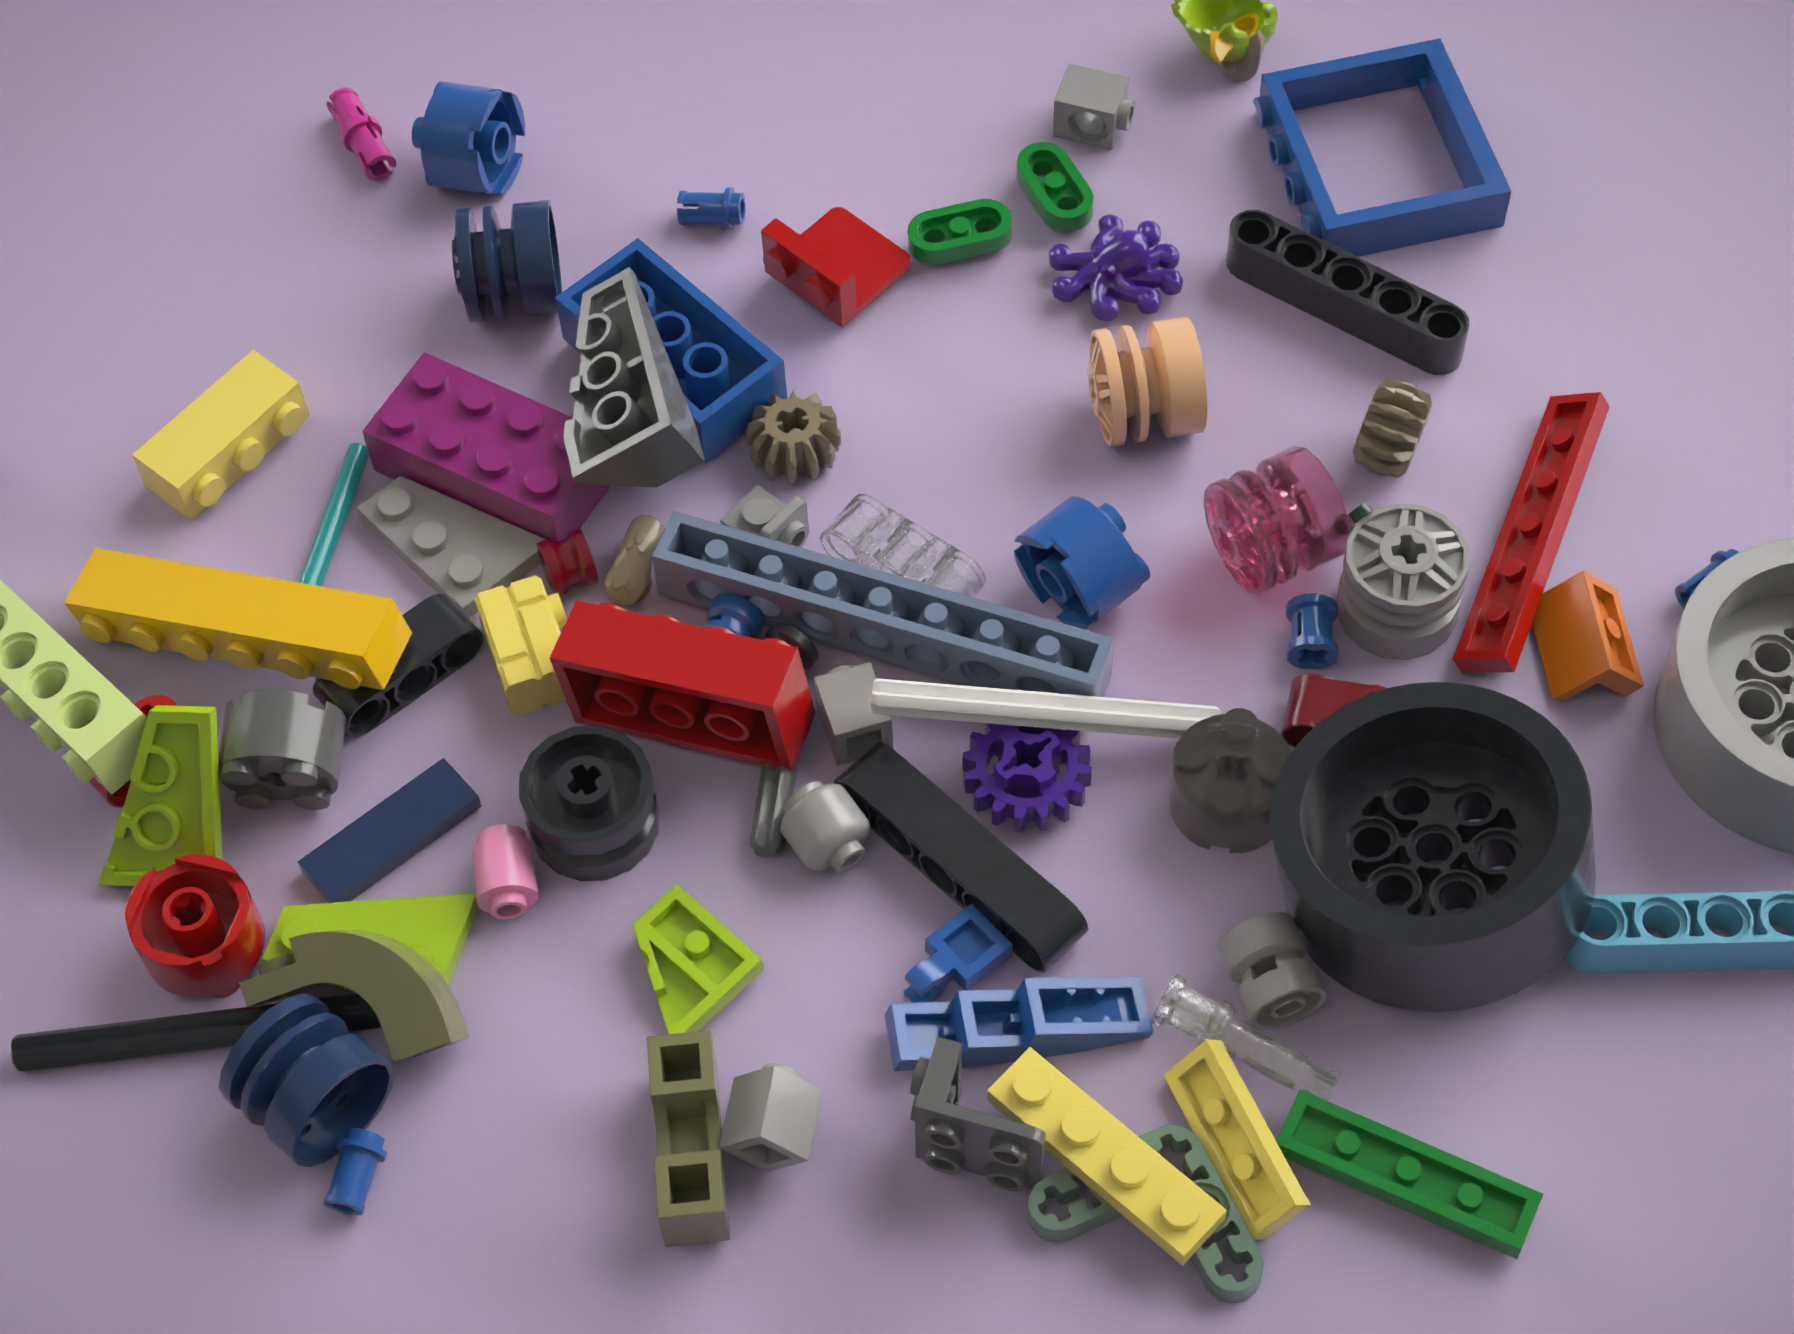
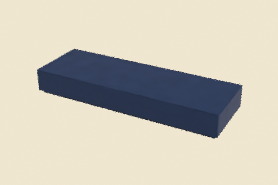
M442 758L297 861L301 872L328 903L350 902L482 807L479 796L445 758Z

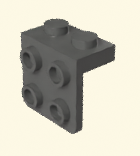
M937 1037L931 1058L919 1057L911 1082L910 1094L915 1095L910 1119L915 1121L916 1157L924 1159L929 1167L943 1173L958 1174L961 1170L986 1176L991 1184L1004 1190L1021 1191L1024 1187L1033 1189L1035 1184L1041 1181L1043 1175L1046 1133L1031 1125L958 1106L962 1087V1043Z

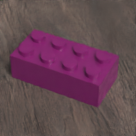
M425 352L362 430L374 471L394 480L399 476H403L554 543L566 539L568 532L581 528L611 486L578 484L573 478L563 438L565 421L571 420L573 417Z

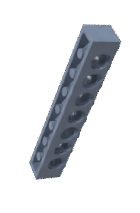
M673 511L652 554L659 595L709 609L716 595L721 593L735 594L753 602L761 609L766 618L764 626L771 627L774 622L780 621L788 623L799 629L811 640L963 685L1104 697L1112 676L1114 638L680 512Z

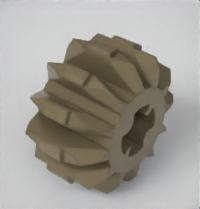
M1387 378L1381 382L1374 393L1353 449L1355 462L1367 467L1368 471L1382 476L1386 474L1399 478L1406 473L1432 408L1430 394L1417 389L1418 386L1405 381L1400 383Z
M795 388L789 398L781 399L772 393L768 401L769 406L755 405L754 413L752 414L753 421L748 423V428L746 429L747 445H750L751 460L755 464V468H765V472L771 481L783 474L787 475V479L792 486L799 475L805 474L816 481L819 468L833 467L835 452L839 451V446L841 445V430L837 426L836 414L832 406H822L817 393L806 399H800V395Z

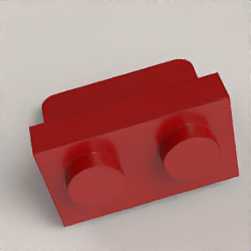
M834 207L801 235L777 218L761 230L765 272L841 327H844L911 268V256L908 252L842 207Z

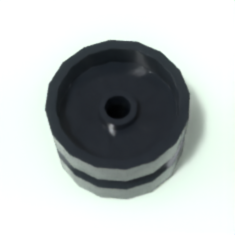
M599 725L576 726L549 736L529 754L519 776V800L526 818L529 836L537 855L554 872L578 881L608 880L630 871L649 854L659 833V808L654 792L651 768L642 749L622 732Z

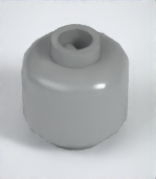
M814 781L801 787L787 799L782 809L785 815L781 821L780 831L804 865L811 871H824L833 868L837 873H840L854 866L864 856L866 851L862 845L869 836L871 824L840 784L823 785L820 781Z

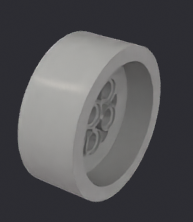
M1794 538L1770 541L1739 552L1718 565L1699 583L1681 615L1658 679L1653 706L1654 727L1662 756L1671 774L1693 802L1711 818L1736 834L1760 845L1788 853H1794V759L1787 756H1794ZM1762 668L1769 669V670H1771L1772 672L1765 671V670L1762 669ZM1745 714L1752 715L1756 717L1758 720L1749 718Z

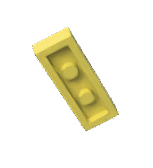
M1206 1039L1163 1075L1193 1133L1203 1145L1254 1240H1266L1310 1206L1306 1195L1221 1040Z

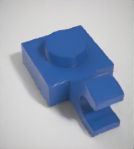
M971 903L925 938V951L930 957L914 966L905 975V980L911 986L904 990V995L912 1003L934 1002L952 980L963 990H969L1012 957L1013 944Z

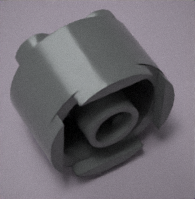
M260 689L242 693L240 704L236 706L230 700L225 707L218 756L219 781L227 788L236 792L235 802L244 807L263 809L271 805V800H294L297 806L305 809L321 810L330 806L331 795L336 792L339 782L346 717L341 709L326 701L325 711L308 705L309 694L282 689Z

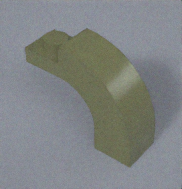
M337 930L308 933L289 938L293 950L292 954L283 955L258 964L257 968L260 976L239 983L247 1007L270 1004L326 983L337 984L351 989L364 998L377 1015L393 1062L415 1058L470 1038L457 1000L440 973L428 960L412 948L388 936L373 932Z

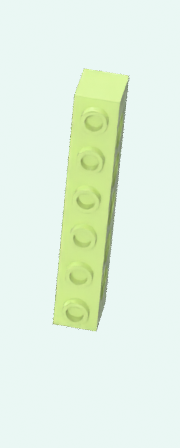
M0 580V688L2 687L5 690L0 695V699L22 723L26 722L30 717L36 721L30 728L49 750L55 753L63 747L67 751L61 758L84 784L95 778L111 794L115 793L130 780V774L147 720L146 716Z

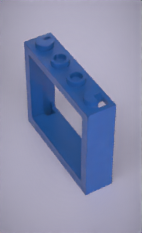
M1441 38L1262 74L1260 95L1253 100L1258 113L1256 124L1260 129L1265 128L1268 133L1269 153L1272 163L1275 167H1282L1285 175L1284 186L1288 202L1291 206L1297 205L1301 214V230L1360 257L1504 226L1512 191ZM1418 86L1464 188L1337 214L1294 111Z

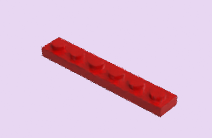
M1602 392L1550 396L1453 656V661L1461 673L1515 672L1610 407Z

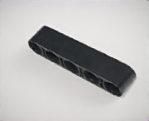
M1246 210L1238 213L1232 219L1229 227L1226 265L1229 272L1237 279L1427 373L1445 375L1455 371L1460 366L1470 324L1466 312L1459 306L1266 212Z
M882 742L876 743L834 780L833 784H840L844 787L871 824L870 829L962 909H965L972 903L1013 944L1012 952L1033 970L1040 973L1045 972L1087 933L1089 928L1084 915L1069 898L887 744Z

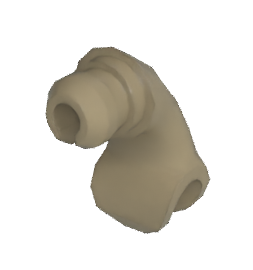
M640 515L631 521L614 563L607 573L605 579L606 593L617 604L627 606L644 600L651 591L652 554L665 530L661 522L651 515Z

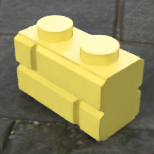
M535 575L512 582L507 588L502 585L477 593L474 599L511 714L519 716L541 709L544 704L551 706L566 701L549 659L561 634L559 628L564 627L567 621L558 592L547 596L541 577L539 578Z

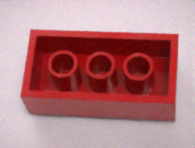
M576 600L549 657L575 723L589 726L599 725L628 735L760 765L768 763L775 768L782 765L791 772L816 714L797 647L790 646L786 642L775 638L760 640L737 635L719 626L704 628L685 624L663 614L648 616L629 612L612 603H600L597 605Z

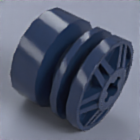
M550 200L514 203L511 211V228L501 229L493 205L483 207V231H477L471 208L457 209L455 213V232L452 240V260L457 290L465 304L469 321L485 320V296H491L496 318L505 319L508 312L509 294L519 293L526 316L558 313L555 297L562 293V280L557 236Z
M303 993L288 997L271 1007L246 1029L231 1049L221 1069L219 1089L224 1099L234 1108L241 1109L247 1120L252 1124L264 1126L269 1140L299 1166L313 1167L329 1161L340 1153L336 1148L337 1141L340 1138L346 1137L349 1128L364 1130L368 1128L382 1109L392 1089L395 1072L391 1062L362 1036L349 1033L345 1022L338 1015L331 1014L328 1007L320 999Z

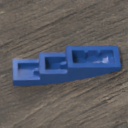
M1141 976L1024 978L1017 990H958L951 1002L891 1003L884 1014L894 1071L915 1070L920 1056L930 1059L937 1037L962 1043L963 1068L1015 1062L1029 1047L1043 1058L1142 1040L1150 1038L1153 1034Z

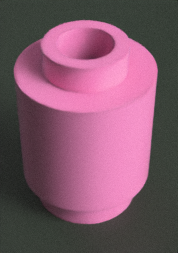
M500 824L482 830L478 834L477 844L472 850L477 905L481 910L490 913L497 919L518 918L524 915L527 909L531 908L538 901L533 844L526 838L525 831L516 825Z

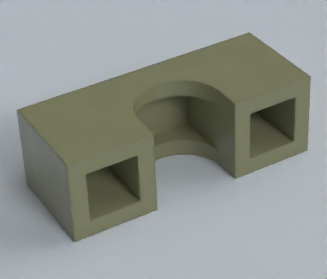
M711 1030L648 1036L650 1096L654 1110L658 1156H654L657 1210L665 1247L730 1240L724 1151L719 1148L722 1124L717 1060Z

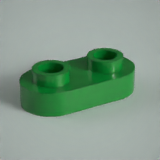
M1037 142L1025 147L1017 157V181L1045 224L1061 232L1077 231L1088 225L1093 217L1094 195L1068 154L1060 146L1048 142Z
M978 199L924 211L916 215L908 225V249L916 260L929 265H939L997 252L1003 249L1011 240V212L1003 203L993 199Z

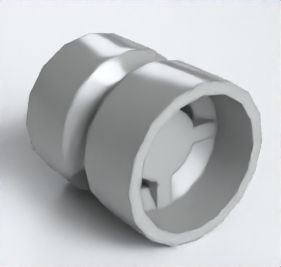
M1271 912L1258 915L1241 922L1221 938L1218 947L1232 980L1240 983L1237 992L1252 1027L1264 1030L1287 1026L1312 1014L1324 1003L1327 997L1313 962L1303 958L1307 949L1292 915L1285 912Z

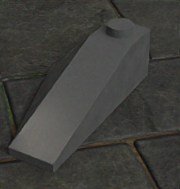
M628 267L582 293L575 345L581 352L578 376L571 378L569 393L575 399L573 418L565 421L563 438L572 476L578 484L657 488L705 462L694 419L637 277L631 268Z

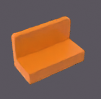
M1583 570L1542 594L1532 624L1552 698L1563 702L1597 683L1624 697L1644 687L1618 591L1615 587Z

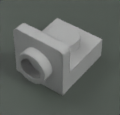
M757 485L720 520L721 525L797 547L803 546L809 534L807 503L796 496L788 504H785L760 485Z

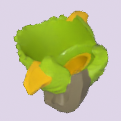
M1175 0V3L1170 5L1173 15L1185 27L1188 35L1202 55L1217 63L1226 78L1237 82L1247 81L1257 73L1264 45L1275 33V26L1278 22L1277 8L1271 2L1262 3L1260 0Z

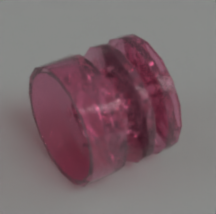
M1293 446L1264 459L1256 467V474L1253 471L1242 469L1235 472L1230 479L1222 478L1211 483L1204 490V512L1213 543L1224 565L1235 581L1249 593L1260 595L1273 588L1277 582L1283 584L1290 581L1297 575L1298 568L1312 571L1345 554L1347 539L1351 533L1349 518L1342 497L1331 475L1320 460L1304 447Z

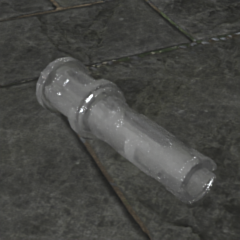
M1176 974L1156 1007L1151 1019L1152 1024L1157 1027L1167 1024L1196 1040L1198 1046L1206 1039L1221 1040L1230 1057L1235 1058L1296 1093L1301 1089L1328 1101V1097H1331L1342 1075L1340 1071L1305 1055V1053L1237 1017L1238 1010L1233 1008L1234 1004L1227 1000H1223L1220 1003L1215 1002L1186 986L1187 979Z

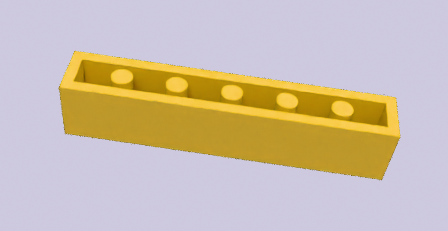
M99 548L94 549L64 601V604L78 621L80 631L90 639L100 643H109L113 640L134 644L149 652H157L159 649L179 652L198 661H206L208 658L228 661L246 670H256L260 667L282 671L296 679H307L308 676L331 680L349 689L364 686L384 690L412 635V631L392 598Z

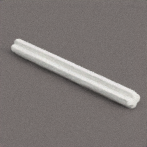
M879 678L873 681L869 695L871 712L880 715L1201 741L1217 740L1222 728L1221 710L1215 706Z

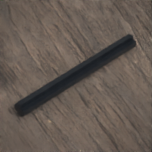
M357 993L318 998L328 1007L331 1014L338 1015L345 1022L349 1032L381 1028L379 1019L372 1007ZM278 1003L18 1034L12 1038L11 1058L16 1069L23 1072L234 1046L251 1024L265 1011Z

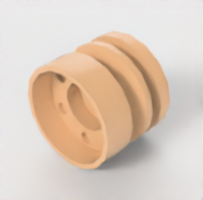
M1184 316L1151 321L1147 327L1145 348H1140L1133 328L1129 325L1119 327L1117 346H1115L1111 332L1107 328L1092 330L1089 348L1090 360L1087 367L1089 394L1094 414L1098 417L1101 432L1108 446L1124 445L1127 423L1131 435L1136 442L1146 441L1149 434L1150 415L1154 414L1163 435L1167 438L1204 432L1208 413L1205 372L1200 345L1190 318Z

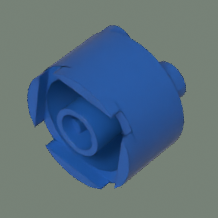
M438 82L424 117H417L415 119L411 134L413 146L421 149V159L427 184L433 187L481 194L505 193L514 183L522 162L523 153H516L514 151L516 135L525 136L524 113L519 99L511 92L488 87Z
M1070 497L1018 535L1014 541L1022 543L1020 547L1014 550L1015 561L1033 594L1042 604L1052 598L1064 610L1056 618L1064 624L1087 630L1137 592L1141 585L1151 577L1150 570L1145 561L1137 553L1133 552L1122 534L1126 531V524L1122 516L1108 503L1097 507L1081 497Z

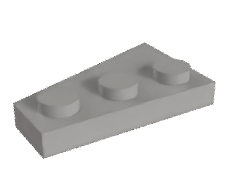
M403 476L396 478L357 507L360 520L438 594L447 595L468 618H471L478 612L474 599L477 593L502 585L507 588L512 582L519 581L541 564L536 543L546 539Z

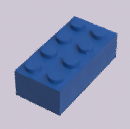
M637 238L555 297L562 336L567 343L581 354L575 345L582 293L630 267L637 277L694 419L705 463H707L746 433L748 423L753 421L752 414L754 413L755 405L769 406L768 401L772 393L781 399L787 398L784 360Z

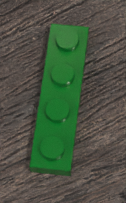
M1299 1089L1276 1140L1285 1159L1515 1259H1518L1543 1197V1193L1301 1089Z

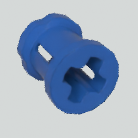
M1318 593L1302 594L1290 599L1286 605V617L1292 623V642L1288 644L1287 661L1292 666L1300 669L1319 670L1332 666L1337 662V656L1339 655L1338 644L1333 640V622L1338 617L1337 602L1332 597Z

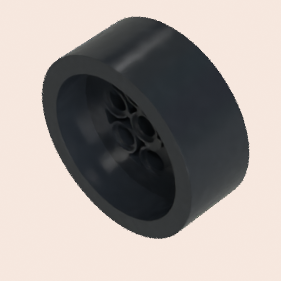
M1452 682L1412 683L1368 694L1337 709L1311 729L1294 748L1277 779L1272 796L1270 827L1287 914L1292 915L1309 957L1324 973L1337 983L1362 997L1395 1008L1425 1012L1459 1011L1491 1004L1522 991L1549 973L1575 945L1586 925L1594 900L1596 882L1592 801L1587 775L1579 756L1560 730L1543 715L1510 696L1474 685ZM1414 813L1419 814V815H1414V816H1407L1408 814H1414ZM1472 819H1482L1476 822H1468ZM1372 854H1381L1377 857H1367ZM1433 860H1442V861H1443V862L1434 863V864L1428 863V862L1433 861ZM1495 866H1504V867H1506V868L1500 869V870L1490 869V868L1495 867ZM1396 901L1405 902L1404 904L1398 906L1388 905L1389 903H1393ZM1456 908L1468 909L1464 912H1450L1451 910Z

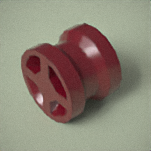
M580 528L568 532L564 540L554 543L546 539L536 543L539 558L553 594L557 592L559 595L565 594L569 586L580 582L587 586L599 582L592 554Z

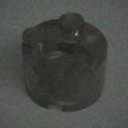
M1235 708L1229 710L1226 714L1205 718L1191 726L1181 736L1173 749L1169 788L1170 813L1180 832L1197 846L1209 850L1210 845L1230 848L1229 853L1250 852L1272 840L1270 827L1272 796L1279 774L1291 754V750L1284 738L1273 727L1259 720L1252 711L1244 708Z

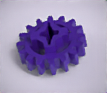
M985 723L986 735L978 732L971 733L970 751L963 752L962 769L963 772H966L963 774L965 793H974V809L976 812L992 808L993 825H1000L1006 817L1014 819L1015 832L1022 833L1026 821L1035 820L1036 826L1042 832L1047 830V819L1049 816L1054 815L1065 823L1069 820V804L1082 807L1085 803V787L1091 786L1092 767L1089 766L1091 750L1089 745H1079L1080 731ZM995 755L998 758V762L994 764V773L989 775L987 767ZM1065 763L1067 772L1062 782L1059 783L1056 777L1060 773V765Z

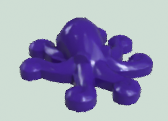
M1112 214L1104 215L1099 220L1098 227L1100 233L1091 244L1090 252L1072 253L1071 249L1065 244L1054 245L1049 251V264L1053 269L1057 271H1078L1072 279L1061 276L1054 279L1052 284L1054 297L1062 302H1071L1077 299L1083 291L1090 289L1092 312L1101 321H1112L1118 317V302L1113 297H1108V294L1124 302L1137 304L1138 309L1142 313L1150 315L1156 313L1161 304L1160 293L1154 288H1160L1166 295H1176L1181 292L1183 287L1181 273L1173 269L1178 266L1180 261L1178 249L1172 244L1164 243L1158 245L1161 240L1160 226L1154 221L1147 220L1141 222L1137 231H1124L1123 221L1118 216Z

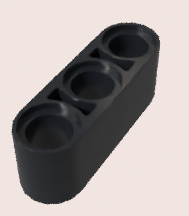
M441 593L432 595L402 615L412 631V635L384 690L364 686L349 689L331 680L320 678L315 680L313 695L324 707L326 706V701L341 709L346 717L345 730L350 736L357 737L372 731L466 665L479 652L484 641V635L447 595Z

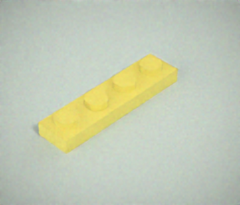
M1031 1047L987 1090V1101L1009 1120L1043 1130L1046 1133L1045 1150L1182 1266L1225 1221L1227 1210Z

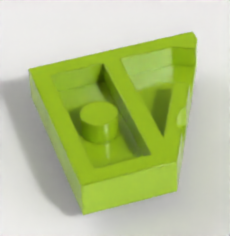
M677 883L632 924L669 1034L700 1031L764 970L762 959Z

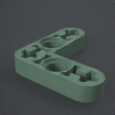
M1172 1124L1138 1136L1161 1156L1163 1147L1170 1146L1175 1154L1186 1152L1183 1162L1185 1176L1227 1210L1225 1221L1190 1258L1205 1287L1212 1296L1223 1302L1239 1303L1252 1297L1260 1286L1264 1261L1257 1244L1200 1140L1191 1130ZM1067 1168L1045 1177L1036 1183L1029 1193L1028 1220L1030 1227L1037 1236L1050 1242L1059 1243L1071 1240L1123 1215L1085 1184L1088 1201L1094 1209L1088 1210L1086 1198H1083L1068 1206V1217L1066 1220L1059 1221L1054 1213L1043 1216L1042 1214L1046 1212V1200L1048 1198L1055 1197L1060 1205L1079 1199L1078 1184L1083 1181ZM1228 1233L1233 1234L1226 1237L1225 1250L1231 1261L1235 1265L1244 1262L1247 1264L1243 1281L1236 1282L1231 1274L1223 1276L1218 1274L1221 1272L1223 1257L1216 1243Z

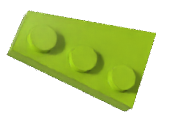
M156 705L149 711L129 778L131 783L123 811L117 818L112 835L115 838L108 862L103 866L98 885L135 886L153 868L159 872L170 865L176 864L174 858L187 854H205L223 860L216 707Z
M476 893L284 906L262 961L265 962L283 955L292 954L293 950L289 938L337 930L367 931L388 936L415 950L428 960L449 986L479 908ZM326 983L328 985L348 989L344 986H340L337 984Z

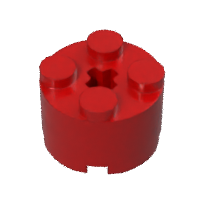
M187 854L174 858L176 864L170 865L159 872L153 868L134 886L125 908V921L130 939L148 973L160 987L175 995L188 998L209 996L224 998L232 995L239 989V983L250 974L258 963L265 943L264 923L247 885L232 865L220 858L205 854Z

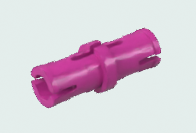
M346 87L335 90L329 96V99L332 101H327L326 105L340 127V138L345 148L356 155L366 177L370 180L379 181L389 177L394 172L391 167H396L397 163L382 140L383 132L380 124L373 116L367 114L354 89Z

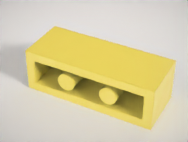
M252 350L132 454L145 487L192 521L206 507L214 505L221 498L224 491L244 473L256 468L270 450L286 436L294 434L300 428L303 421L310 416L300 383Z

